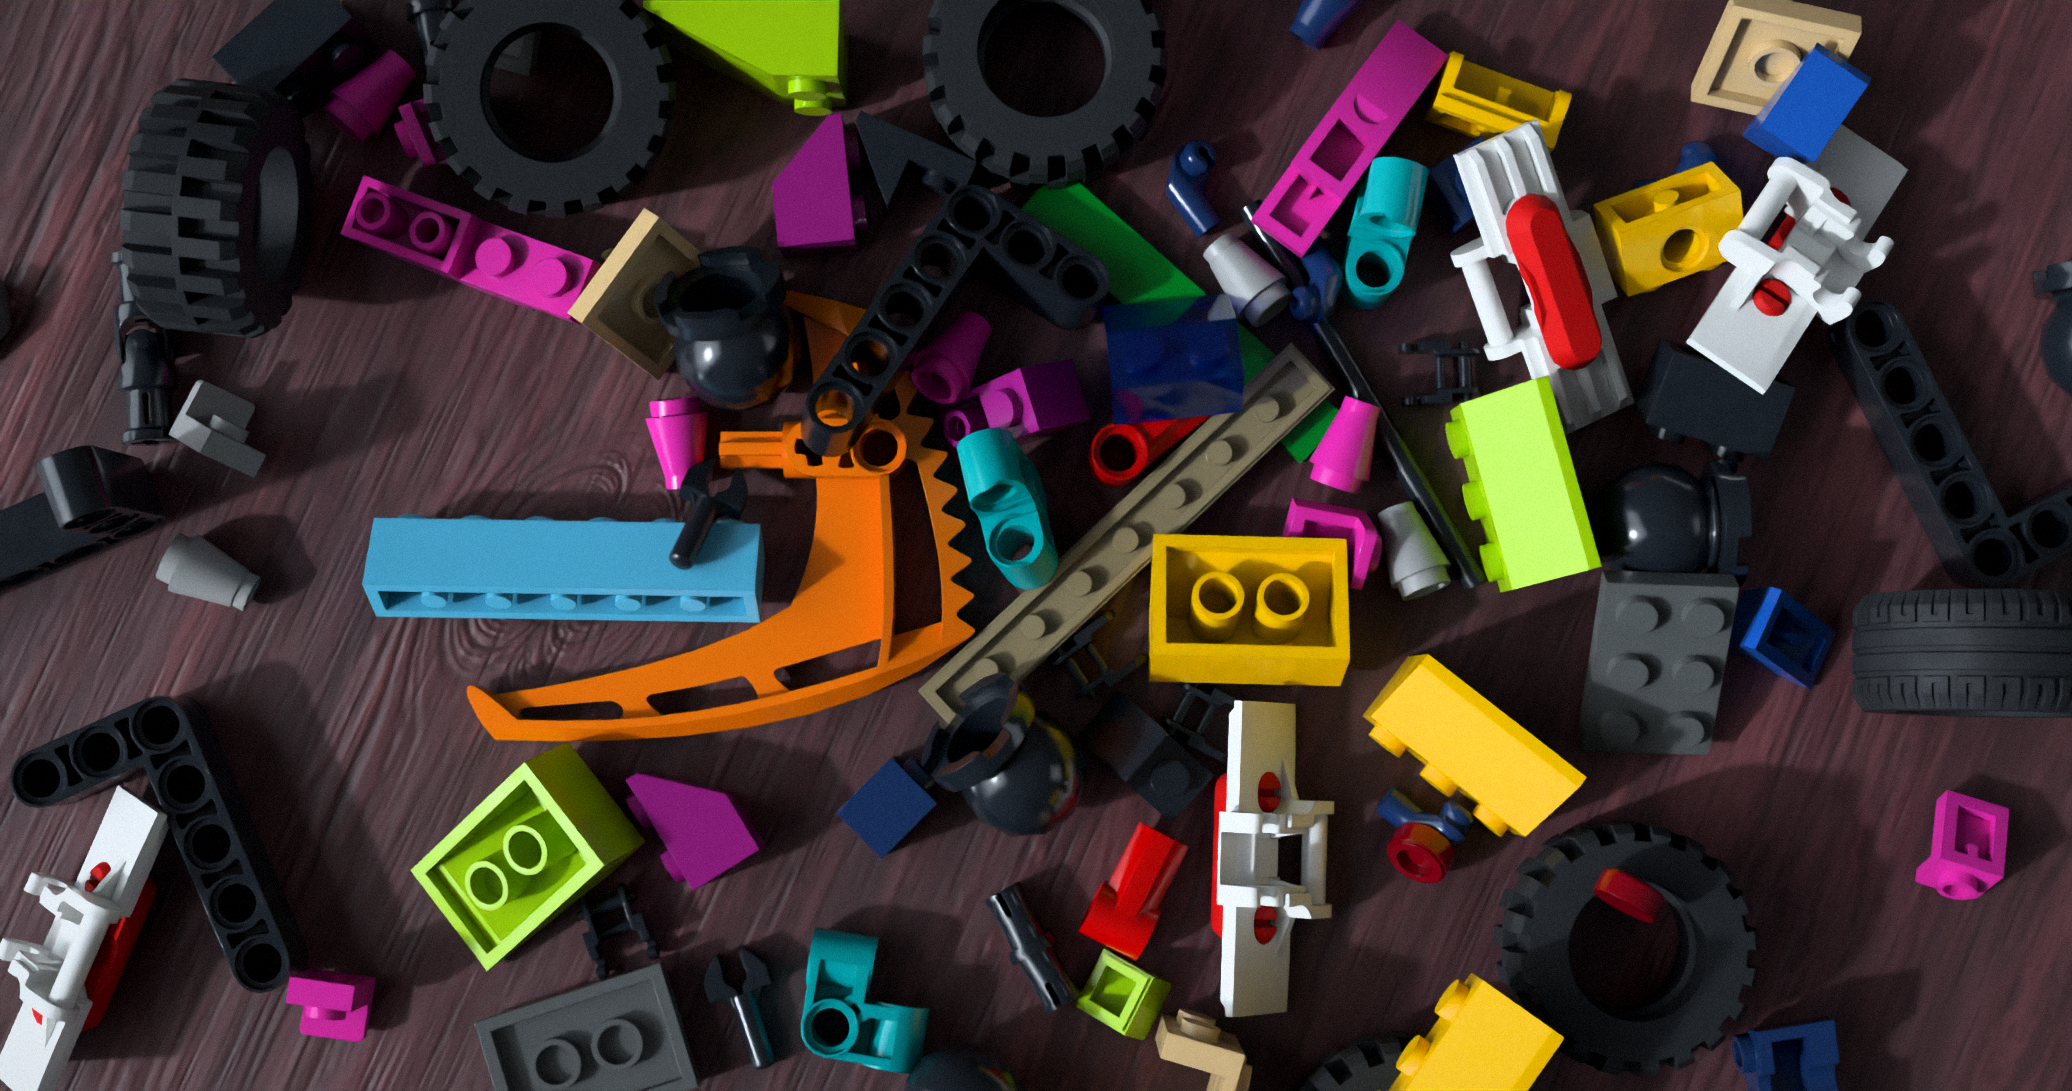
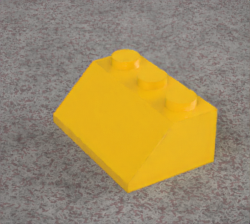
M1153 534L1149 608V682L1341 686L1350 662L1347 539Z
M1429 654L1408 656L1363 714V717L1374 725V728L1368 734L1372 739L1398 758L1401 757L1405 750L1426 765L1420 772L1421 777L1450 798L1456 790L1476 804V807L1471 812L1473 817L1499 837H1502L1507 830L1513 834L1526 837L1570 797L1587 778Z
M1471 973L1464 983L1457 979L1443 993L1435 1007V1013L1440 1018L1426 1038L1416 1035L1405 1047L1396 1063V1068L1401 1073L1388 1091H1528L1560 1046L1564 1037L1484 980Z

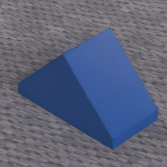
M1817 42L1747 126L1742 136L1776 159L1779 157H1789L1804 165L1811 164L1816 161L1869 85L1871 77Z
M1774 587L1745 590L1735 611L1728 652L1811 690L1837 632L1783 590Z

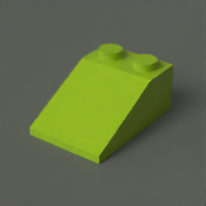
M643 0V9L656 25L655 27L665 44L784 106H794V112L808 116H824L832 113V107H847L849 31L840 0Z
M567 741L525 761L410 871L486 971H489L608 877L646 841Z

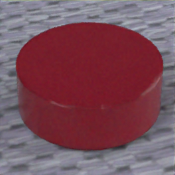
M1409 822L1401 824L1396 829L1387 846V856L1392 865L1404 876L1420 883L1430 884L1442 881L1455 859L1454 848L1446 837L1435 829L1420 823Z
M1612 867L1603 869L1593 888V892L1606 903L1647 923L1655 922L1665 903L1664 896L1657 889L1627 872Z

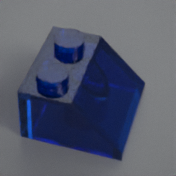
M1227 293L1101 306L1114 425L1243 412L1245 373L1237 318Z

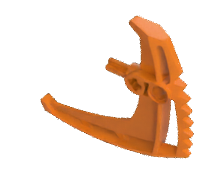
M786 291V299L783 304L788 309L804 316L814 385L867 310L836 300ZM868 361L853 363L854 368L860 373L871 376ZM907 369L895 386L900 414L890 421L881 419L880 412L878 411L859 440L847 453L837 457L822 456V465L813 466L812 460L806 455L801 454V447L804 443L801 436V421H784L782 431H720L719 455L721 469H737L738 467L740 469H783L784 478L816 479L817 512L813 543L804 575L791 606L746 631L697 650L635 668L577 681L502 694H495L482 685H469L467 687L468 699L478 719L495 740L606 741L677 737L749 728L809 715L870 695L921 671L969 639L975 633V629L960 619L957 613L974 598V594L955 584L951 579L969 566L972 560L949 546V543L966 527V524L962 520L943 512L944 507L957 494L958 489L951 484L934 478L948 458V453L922 447L925 438L934 425V420L908 414L910 406L918 393L909 370ZM824 410L817 414L821 421L830 426H841L848 423L846 417L835 410ZM876 433H888L897 440L898 449L895 458L884 466L870 465L864 459L863 448L865 442ZM911 461L918 465L935 536L942 588V622L894 635L897 577L892 478L901 473L908 462ZM881 639L877 667L793 691L783 685L775 676L776 670L782 667ZM741 676L749 680L758 695V699L747 702L664 715L654 708L648 700L652 694L706 685ZM603 701L616 702L623 709V716L621 718L540 719L525 718L520 714L523 709L528 707Z

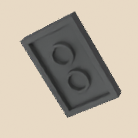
M1602 570L1577 732V740L1581 751L1709 755L1740 588L1734 575Z
M664 960L489 1016L474 1023L495 1091H688L701 1085V1079Z

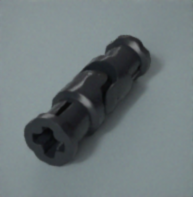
M122 251L110 253V264L118 269L120 303L113 307L116 353L122 363L121 370L117 376L118 391L125 393L127 431L121 433V444L128 446H158L179 443V440L169 435L173 426L172 391L178 388L177 374L166 365V360L168 363L172 362L175 352L174 329L163 328L164 334L153 333L147 329H138L127 334L131 328L136 326L157 324L147 317L135 303L137 296L130 292L126 280L129 270L128 266L123 264Z

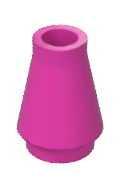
M388 49L378 60L329 92L331 100L323 107V111L341 131L357 143L362 144L370 135L374 137L379 136L406 88L417 77V74L402 57Z
M961 312L954 323L916 355L913 361L912 381L922 395L934 402L949 404L954 402L956 398L963 397L969 392L985 343L992 334L991 326L985 318L975 312Z
M1345 395L1340 410L1309 459L1310 462L1314 463L1310 479L1349 493H1359L1362 481H1369L1376 425L1381 407Z
M698 396L649 401L651 417H646L645 421L665 476L666 489H680L688 469L704 461L708 411H702L701 400Z

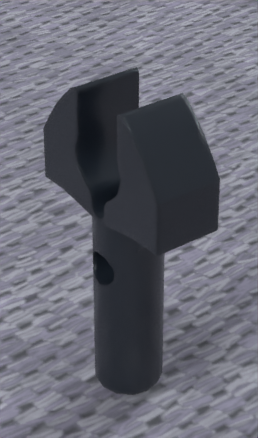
M713 458L703 461L688 469L681 483L679 497L690 501L693 509L669 555L670 562L678 569L689 570L693 567L716 519L728 516L739 521L748 498L747 483L739 467L731 479L730 487L727 490L716 493L714 497L709 496L710 488L708 485L715 473L717 459Z
M742 946L738 951L743 966L747 970V979L743 984V992L740 991L737 985L728 981L721 954L715 956L710 964L704 987L710 1003L722 1000L734 1008L751 1065L756 1070H763L774 1065L777 1058L758 997L763 986L772 983L774 979L768 962L758 953Z

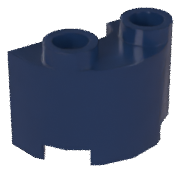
M1827 1016L1750 1028L1747 1033L1733 1035L1731 1042L1733 1057L1738 1071L1741 1074H1745L1747 1091H1839L1835 1077V1064L1840 1063L1835 1019Z

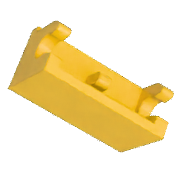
M1449 52V57L1444 63L1425 115V121L1475 139L1482 136L1486 141L1521 124L1537 119L1549 153L1554 150L1571 101V93L1563 90L1551 92L1463 60L1464 55L1461 53Z

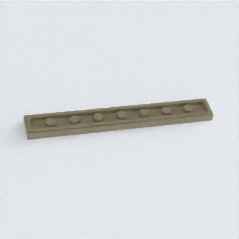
M1290 343L1059 558L1055 575L1047 584L1037 589L1025 590L926 682L918 692L950 724L955 715L967 705L958 696L982 678L998 672H1005L1013 681H1023L1152 560L1153 534H1180L1332 393L1335 388Z

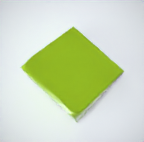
M1103 949L1075 1006L1125 1036L1144 1040L1161 1010L1172 985L1154 973L1107 949Z

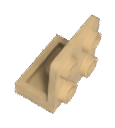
M1179 1008L1177 1017L1161 1014L1155 1035L1161 1059L1211 1073L1206 1091H1248L1252 1066L1246 1064L1247 1055H1245L1235 1034L1221 1031L1220 1028L1215 1026V1018L1193 1010Z

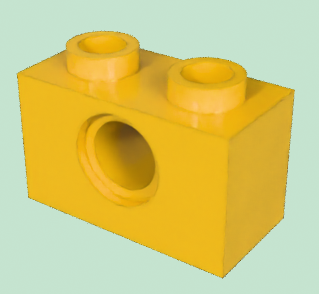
M1712 161L1593 204L1598 240L1611 278L1628 297L1657 290L1663 284L1699 271L1715 269L1728 261L1720 253L1719 243L1728 231L1736 230L1744 219L1741 190Z

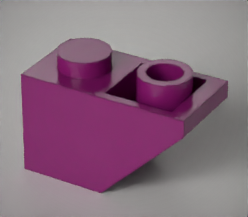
M842 113L829 114L772 183L777 242L784 258L859 251L857 232L869 231L865 194H853L851 170L862 169L858 131L847 132Z
M1072 359L1018 368L970 390L965 396L956 398L952 403L935 406L954 466L960 465L957 444L966 435L975 431L988 428L1005 429L1012 433L1019 446H1023L1091 420Z
M648 771L636 773L626 779L633 792L626 796V801L635 818L644 829H648L651 826H654L666 846V848L659 852L666 869L678 884L687 880L694 891L767 846L733 791Z

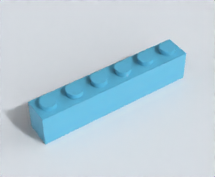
M405 514L397 518H374L362 586L376 617L760 623L766 556L760 524H746L735 519H725L714 523L693 567L689 570H682L675 567L669 560V555L685 523L676 519L661 518L652 522H619L612 518L597 517L589 521H555L544 516H533L525 520H491L480 515H469L461 519H428L421 515Z

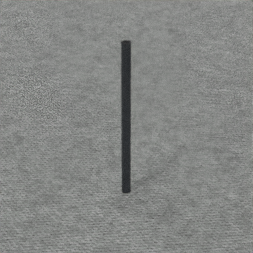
M1258 199L1239 211L1240 216L1269 264L1288 278L1286 287L1291 293L1298 286H1308L1309 280L1292 251L1250 222L1261 206L1262 201ZM1331 316L1317 324L1311 323L1309 320L1304 321L1348 396L1381 407L1377 419L1375 441L1409 498L1414 503L1418 513L1451 563V568L1464 590L1466 591L1486 580L1487 577Z

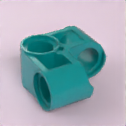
M1398 157L1375 158L1372 160L1363 181L1358 182L1346 228V236L1348 237L1341 265L1344 279L1340 292L1349 305L1360 310H1373L1381 307L1390 299L1400 284L1404 275L1408 251L1417 232L1429 170L1424 165ZM1363 263L1378 266L1386 278L1385 285L1369 287L1363 284L1357 276L1356 266Z
M988 428L966 435L959 441L956 447L970 508L974 510L981 522L986 550L990 558L1006 579L1017 588L1030 590L1047 584L1055 575L1058 567V554L1047 514V497L1036 465L1031 458L1028 459L1012 433L1008 430ZM1034 543L1032 551L1021 560L1011 561L1012 555L1018 547Z
M816 927L807 965V990L801 1019V1037L805 1046L814 1054L824 1058L862 1063V1065L870 1068L910 1074L922 1058L930 1008L906 1007L880 1002L875 999H867L868 995H870L871 978L879 937ZM826 1008H834L840 1010L847 1017L849 1033L845 1040L838 1043H830L818 1035L815 1029V1019L819 1011Z

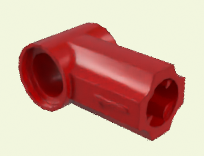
M1174 375L1113 424L1102 428L1097 433L1086 455L1087 469L1091 477L1100 485L1109 488L1123 487L1131 483L1139 473L1208 420L1209 416L1203 409L1201 401L1188 385L1184 384ZM1109 441L1124 443L1133 454L1132 467L1125 471L1109 469L1104 465L1100 457L1101 446Z
M1139 821L1109 881L1103 880L1084 915L1078 932L1136 961L1157 924L1161 914V909L1158 907L1184 859L1188 846Z

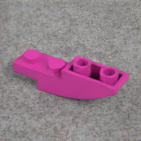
M1397 20L1299 150L1288 169L1253 215L1250 222L1302 259L1372 163V160L1376 158L1443 66L1449 55L1403 22Z
M365 175L362 178L340 232L341 235L448 279L535 311L536 309L580 325V322L567 312L602 266L590 258L488 223L469 212Z

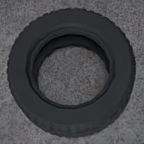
M1933 589L1883 592L1865 595L1852 612V628L1855 629V633L1852 634V651L1855 652V656L1852 657V674L1855 675V679L1852 680V697L1863 712L1948 717L2072 718V591Z

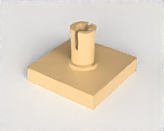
M1729 0L1691 84V101L1757 115L1817 42L1840 58L1848 61L1862 33L1861 16L1792 0Z
M644 208L617 246L605 250L600 255L606 261L567 313L644 371L660 380L676 358L675 336L670 335L661 323L654 303L655 288L664 275L671 270L674 272L676 279H678L686 272L700 267L697 255L702 252L660 217Z

